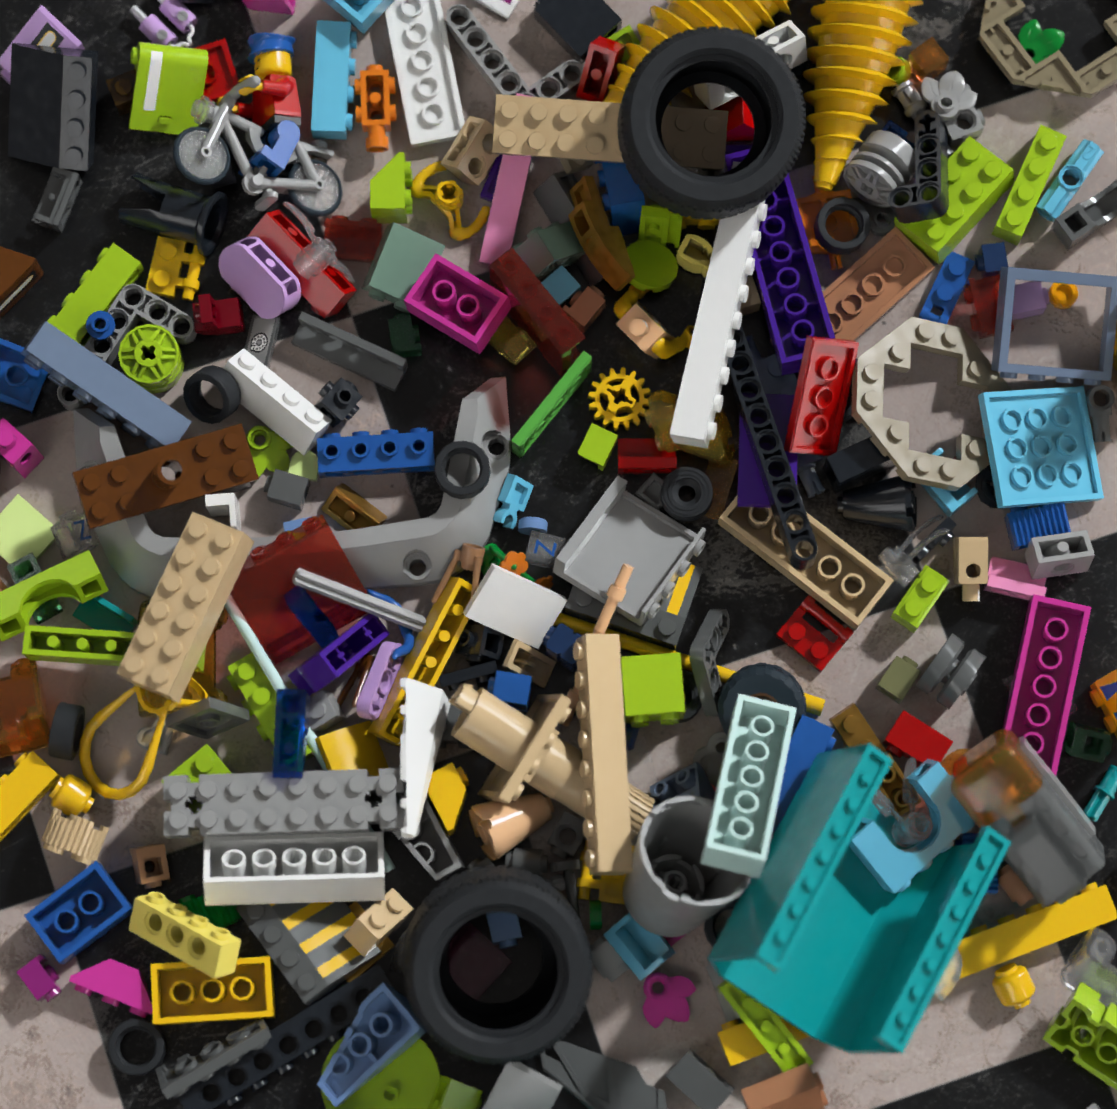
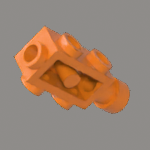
M376 64L366 66V70L360 71V78H355V96L361 95V106H356L355 110L356 123H362L363 132H368V137L365 138L366 151L381 153L389 150L388 137L385 136V131H391V122H396V104H390V94H395L396 92L395 77H390L388 69L383 70L382 65ZM373 87H379L381 91L380 93H371V89ZM375 114L382 116V119L372 120L371 118Z

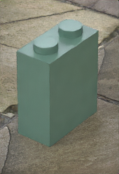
M395 222L387 225L361 289L368 291V296L375 300L383 302L386 299L395 303L394 308L410 313L404 303L405 297L435 253L440 256L442 255L445 245Z

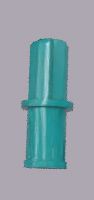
M1110 765L1099 785H1095L1093 788L1095 793L1083 811L1091 821L1096 822L1109 800L1113 801L1115 799L1114 794L1117 791V766Z

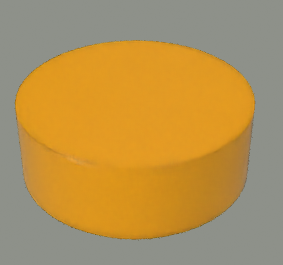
M1053 283L1048 292L1049 301L1058 309H1068L1076 302L1078 289L1074 284Z

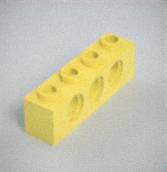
M149 892L147 895L135 898L129 931L214 979L235 972L241 940L231 935L229 930L211 924L207 918L193 914L184 905L176 904L166 899V896L162 893Z

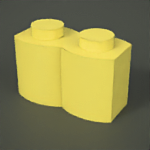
M686 234L677 251V263L689 272L701 273L705 278L713 247L700 236Z

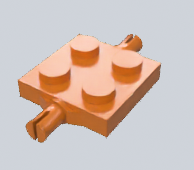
M812 176L815 192L807 197L796 198L811 254H828L831 270L835 271L836 265L837 270L843 268L840 255L829 253L820 246L815 238L813 227L815 218L825 203L840 197L852 199L850 189L840 191L818 189L815 187L816 182H814V176ZM842 210L831 213L825 224L829 235L841 242H849L854 239L859 230L855 217L849 212Z

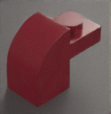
M210 294L198 295L199 303H192L196 333L225 335L245 332L243 304L238 297L214 300Z

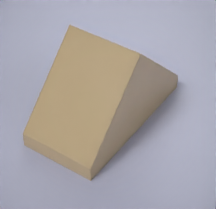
M514 639L502 666L504 672L532 676V684L545 688L556 661L520 640Z

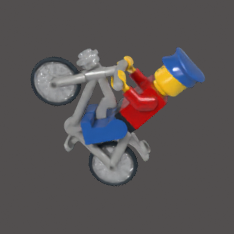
M263 32L252 34L247 40L251 49L247 59L248 62L254 64L255 75L250 74L238 80L240 83L236 84L229 92L218 99V106L215 105L214 101L209 100V97L204 95L199 100L196 99L194 101L191 116L194 117L195 123H210L208 129L204 127H190L183 130L177 136L173 146L175 164L186 178L197 184L210 185L222 180L230 166L228 147L220 137L222 132L240 168L238 173L244 177L242 179L244 191L252 196L262 192V197L255 202V210L265 211L278 200V194H289L293 203L304 213L316 217L327 216L333 213L341 203L343 196L342 185L339 177L331 167L319 160L310 159L308 156L313 155L329 160L333 157L334 151L327 149L328 144L321 140H314L310 144L299 140L301 109L296 79L291 76V58L294 56L293 45L296 39L292 36ZM253 92V101L250 104L236 102L241 95L246 96ZM244 118L253 119V122L246 120ZM231 125L245 131L246 141L255 153L249 159H247ZM293 163L294 166L290 170L288 178L276 177L285 169L286 165Z

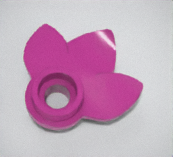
M660 972L650 974L643 984V991L647 998L642 1009L647 1022L655 1029L662 1024L665 1017L676 1022H687L690 1009L686 997L696 991L694 984L688 978L680 975L668 977ZM661 982L664 986L663 991L655 993L652 989L653 983Z

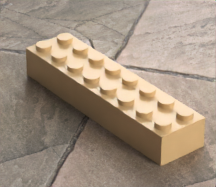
M496 94L492 154L624 163L617 134L618 114L621 103ZM667 106L662 118L661 132L663 143L671 158L682 168L723 170L728 111Z

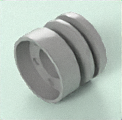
M883 130L873 131L861 145L859 152L854 155L851 162L845 167L843 177L846 185L861 200L877 207H890L888 202L889 193L896 187L906 185L915 174V150L904 139L891 132Z

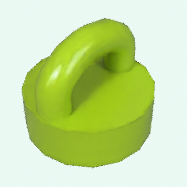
M897 56L906 65L892 67L888 76L899 86L910 79L912 71L910 63L904 58Z

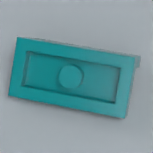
M100 596L83 604L80 602L72 615L94 630L133 632L138 624L135 617Z

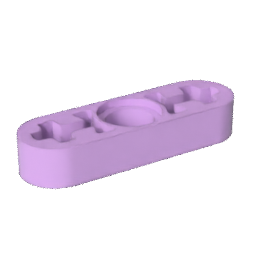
M384 641L381 644L357 701L356 709L360 718L376 720L380 716L403 660V656L396 660L392 659L394 650L402 646L400 643Z

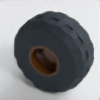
M757 663L742 667L726 681L719 695L718 716L726 735H728L731 716L738 694L797 708L791 738L802 714L806 716V700L801 685L790 672L775 664Z

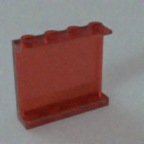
M511 248L489 265L490 284L509 297L512 307L509 314L562 378L581 353L575 346L583 341L585 336L516 251Z
M323 514L318 517H310L302 523V526L295 530L285 531L278 535L276 540L266 546L261 545L253 549L250 555H248L231 591L233 599L274 666L367 614L365 611L297 586L292 581L296 569L301 568L368 594Z

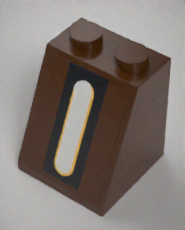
M1 246L0 319L42 278L44 273L36 258Z

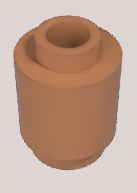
M1009 864L998 871L1000 874L998 883L1012 902L1016 901L1021 907L1034 897Z

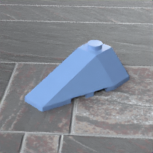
M383 982L361 1003L357 1010V1016L351 1027H348L345 1032V1038L337 1052L333 1054L317 1084L335 1107L340 1106L426 1033L422 1024L415 1017L410 1001L386 982Z

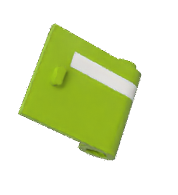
M138 42L137 47H132L130 64L135 65L136 79L128 128L179 135L185 129L198 127L208 67V51ZM191 133L187 136L197 137V133Z

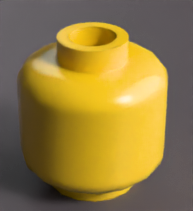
M68 774L65 777L60 776L48 795L52 798V807L62 810V813L68 817L70 814L78 816L81 812L87 814L95 800L90 797L92 786L73 774Z
M1009 963L994 972L995 977L992 980V986L1003 1006H1014L1015 1009H1021L1031 1003L1030 998L1034 995L1036 988L1024 966Z

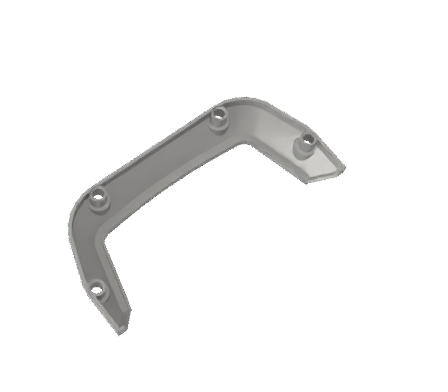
M506 377L488 379L465 398H462L454 442L464 440L475 443L484 450L489 458L491 474L487 486L481 493L473 498L458 499L444 492L442 504L437 512L429 517L326 533L250 537L254 544L230 593L233 599L242 600L318 594L293 583L292 577L298 568L358 591L440 583L453 559L455 549L461 550L463 543L485 547L490 539L495 522L493 521L494 514L499 508L500 501L497 499L510 470L511 440ZM89 408L73 409L76 471L125 457L114 424H111ZM494 443H500L505 447V450L500 455H493L489 452V447ZM459 453L450 458L447 478L452 484L465 487L477 480L480 466L476 458L466 453ZM145 514L94 528L110 565L120 578L135 591L152 598L180 538L162 537L154 534L149 528ZM458 561L450 577H454L464 570L461 568L460 561ZM415 563H422L426 566V571L421 576H414L410 572V568Z

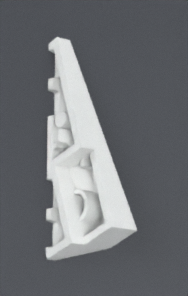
M400 678V687L406 693V702L400 705V714L404 715L403 732L400 734L401 780L406 784V798L401 799V808L405 809L401 834L403 838H413L417 834L451 704L448 703L449 700L443 689L410 678Z

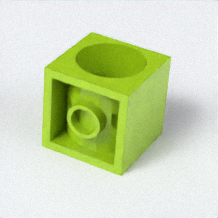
M680 652L621 657L625 723H631V727L638 728L649 726L650 721H661V725L678 724L679 719H684L685 703Z

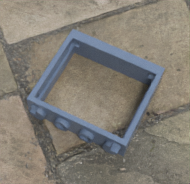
M1001 267L991 370L1000 372V377L1012 379H1017V373L1028 374V380L1045 381V376H1056V382L1073 383L1074 378L1084 379V384L1097 386L1101 385L1102 380L1111 381L1117 325V276ZM1016 280L1106 287L1098 371L1008 363Z

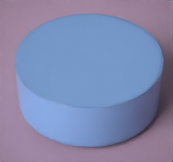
M523 517L519 519L518 532L526 535H544L547 533L548 522L539 517Z

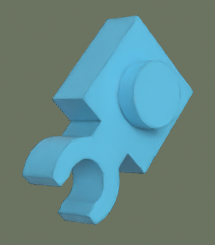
M507 474L497 499L502 503V506L495 512L493 521L504 523L503 527L513 529L517 523V511L524 512L534 486L517 475Z

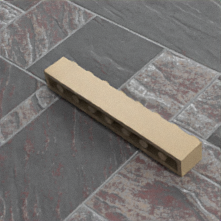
M584 634L577 638L574 643L573 657L577 660V672L574 680L575 687L579 689L576 714L581 724V730L578 734V745L582 748V761L579 768L580 776L584 778L581 803L586 813V820L583 823V834L587 838L588 848L585 852V865L589 868V876L625 875L633 871L620 639L619 634Z

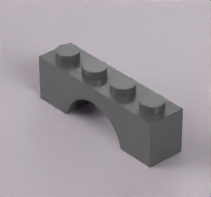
M1117 180L1085 202L1076 204L1055 219L1051 229L1067 250L1117 217Z

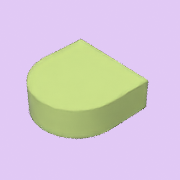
M297 451L291 458L288 473L317 482L319 474L317 455L312 451L307 452L305 455Z

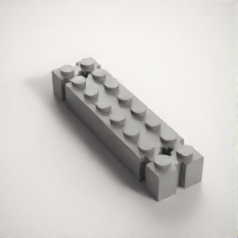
M401 768L379 769V776H369L367 769L199 775V782H191V778L187 775L163 776V800L171 803V812H164V836L168 839L192 838V830H200L202 837L370 832V824H380L382 832L401 831L405 809L401 808V804H398V795H405V783L401 780ZM373 793H377L378 797L382 798V803L377 802L378 807L375 808L372 807L370 802H367V798H371ZM197 799L203 805L202 809L197 808L199 812L194 814L188 807L190 803L193 804V800Z

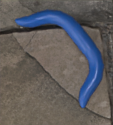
M371 589L367 590L368 595L401 607L392 597ZM398 625L404 642L402 646L394 650L392 654L393 660L409 654L414 646L413 631L401 625Z

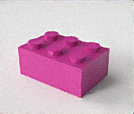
M435 253L404 299L408 312L478 354H481L512 308L507 295Z

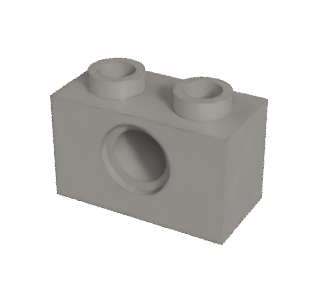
M1087 530L1031 538L1024 554L1032 580L1088 572L1095 556Z

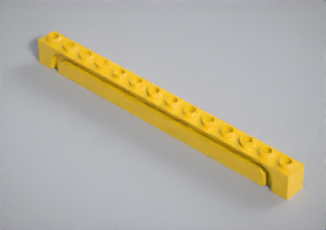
M1096 882L1086 885L1081 894L1070 898L1062 905L1054 901L1053 905L1043 908L1039 903L1024 909L1026 915L1015 918L1013 913L997 919L999 925L988 929L987 925L984 924L969 930L971 936L961 939L937 987L1117 919V911L1106 884L1100 887L1097 886ZM778 1016L797 1041L809 1037ZM737 1019L721 1025L722 1031L716 1033L729 1067L767 1053L745 1022L739 1024Z

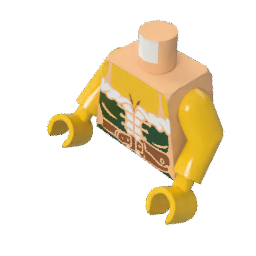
M630 285L629 290L614 305V313L620 319L616 325L643 352L655 359H668L684 350L685 347L690 348L693 335L691 331L694 327L691 325L687 326L682 335L675 338L638 301L649 290L642 291Z

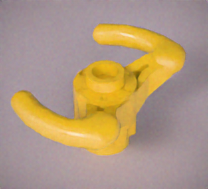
M441 161L432 163L423 168L413 179L412 187H410L412 195L418 199H429L449 220L448 232L452 239L463 241L472 237L487 222L490 207H481L473 223L468 227H462L460 209L463 206V189L454 180L441 181L438 185H424L425 181L432 175L447 170L440 164ZM454 213H455V216H456V221H453V215H452V214H454Z

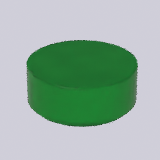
M589 900L590 930H601V901Z

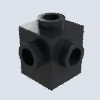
M341 377L335 383L328 381L318 392L322 397L314 406L332 420L330 426L335 427L344 418L350 420L359 410L356 404L363 396L358 393L357 387L352 382Z
M473 621V625L466 624L457 642L455 653L467 656L466 661L475 664H483L484 660H500L505 634Z

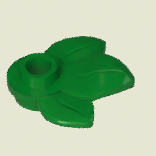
M1036 19L1027 22L1018 34L1019 43L1026 52L1033 53L1034 58L1032 60L1035 64L1060 50L1065 37L1064 32L1053 28L1042 31Z

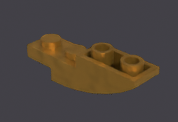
M583 176L569 190L575 209L568 216L573 230L592 264L615 291H621L635 277L625 241L619 226L609 225L594 176Z
M854 703L829 719L842 739V744L845 748L870 743L893 759ZM893 759L876 792L892 813L899 818L922 801Z

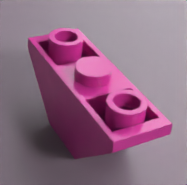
M108 959L71 975L69 979L70 982L76 984L74 988L76 991L91 996L92 991L103 995L101 1001L116 1007L119 1006L120 1002L131 1006L129 1012L146 1018L147 1013L153 1015L151 994L142 972L135 968Z

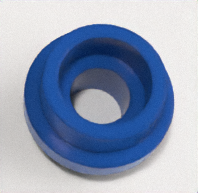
M96 311L88 317L86 329L94 339L104 340L114 333L115 321L108 312ZM97 321H105V327L97 329L95 327Z

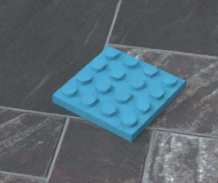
M1084 386L983 392L978 395L998 509L1049 505L1060 502L1099 501L1104 498Z

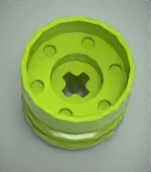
M145 324L129 331L121 341L118 352L120 366L129 379L151 394L166 392L177 384L183 374L184 359L182 351L171 332L158 325ZM145 353H154L155 358L153 360L146 358Z

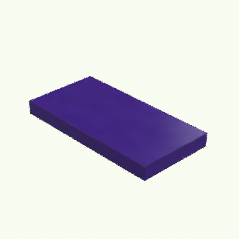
M742 393L747 398L756 396L755 393ZM765 394L784 447L794 395ZM739 415L737 507L771 508L741 416ZM758 416L751 418V421L755 424L765 422L763 418ZM770 443L760 444L763 450L769 451L774 449ZM785 451L797 484L798 453ZM778 469L769 471L770 475L774 477L783 475ZM788 496L778 497L781 503L788 504L792 502Z

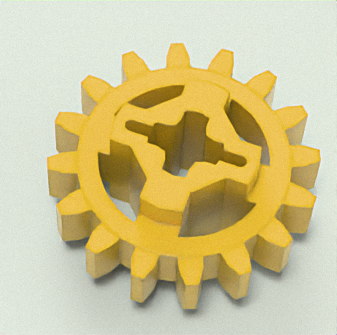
M624 367L621 368L620 374H616L613 368H610V376L608 377L600 373L599 378L601 382H592V388L596 392H589L588 394L589 399L595 400L589 404L590 410H597L594 414V419L603 418V427L605 428L609 423H612L614 431H617L619 425L622 424L626 430H629L630 422L638 426L640 424L638 416H647V411L643 407L650 406L651 400L644 398L650 394L649 388L642 389L645 379L642 378L637 381L635 379L636 371L626 375ZM613 382H622L621 384L615 386L609 385ZM633 387L638 393L639 403L636 399L632 398L631 391ZM620 394L625 396L624 401H620L619 404L614 403L615 397H619ZM600 396L608 403L606 411L601 405ZM629 413L627 416L617 417L618 414Z

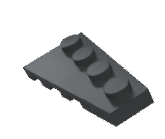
M261 1018L228 1034L226 1037L227 1041L224 1043L213 1041L204 1045L203 1050L197 1056L190 1057L189 1054L177 1058L178 1064L174 1067L167 1069L163 1065L156 1068L159 1084L165 1097L169 1099L172 1096L178 1097L183 1095L192 1084L199 1080L206 1081L216 1073V1070L225 1065L235 1064L242 1058L243 1054L250 1050H258L265 1046L268 1040L272 1038L267 1024Z

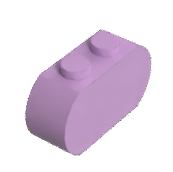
M246 237L226 247L221 252L219 257L221 277L261 318H275L298 304L301 297L299 279L260 238Z

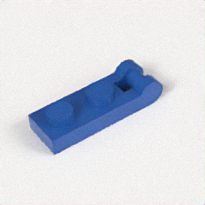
M952 251L945 258L918 318L947 324L975 261ZM932 307L943 311L941 317L931 313Z

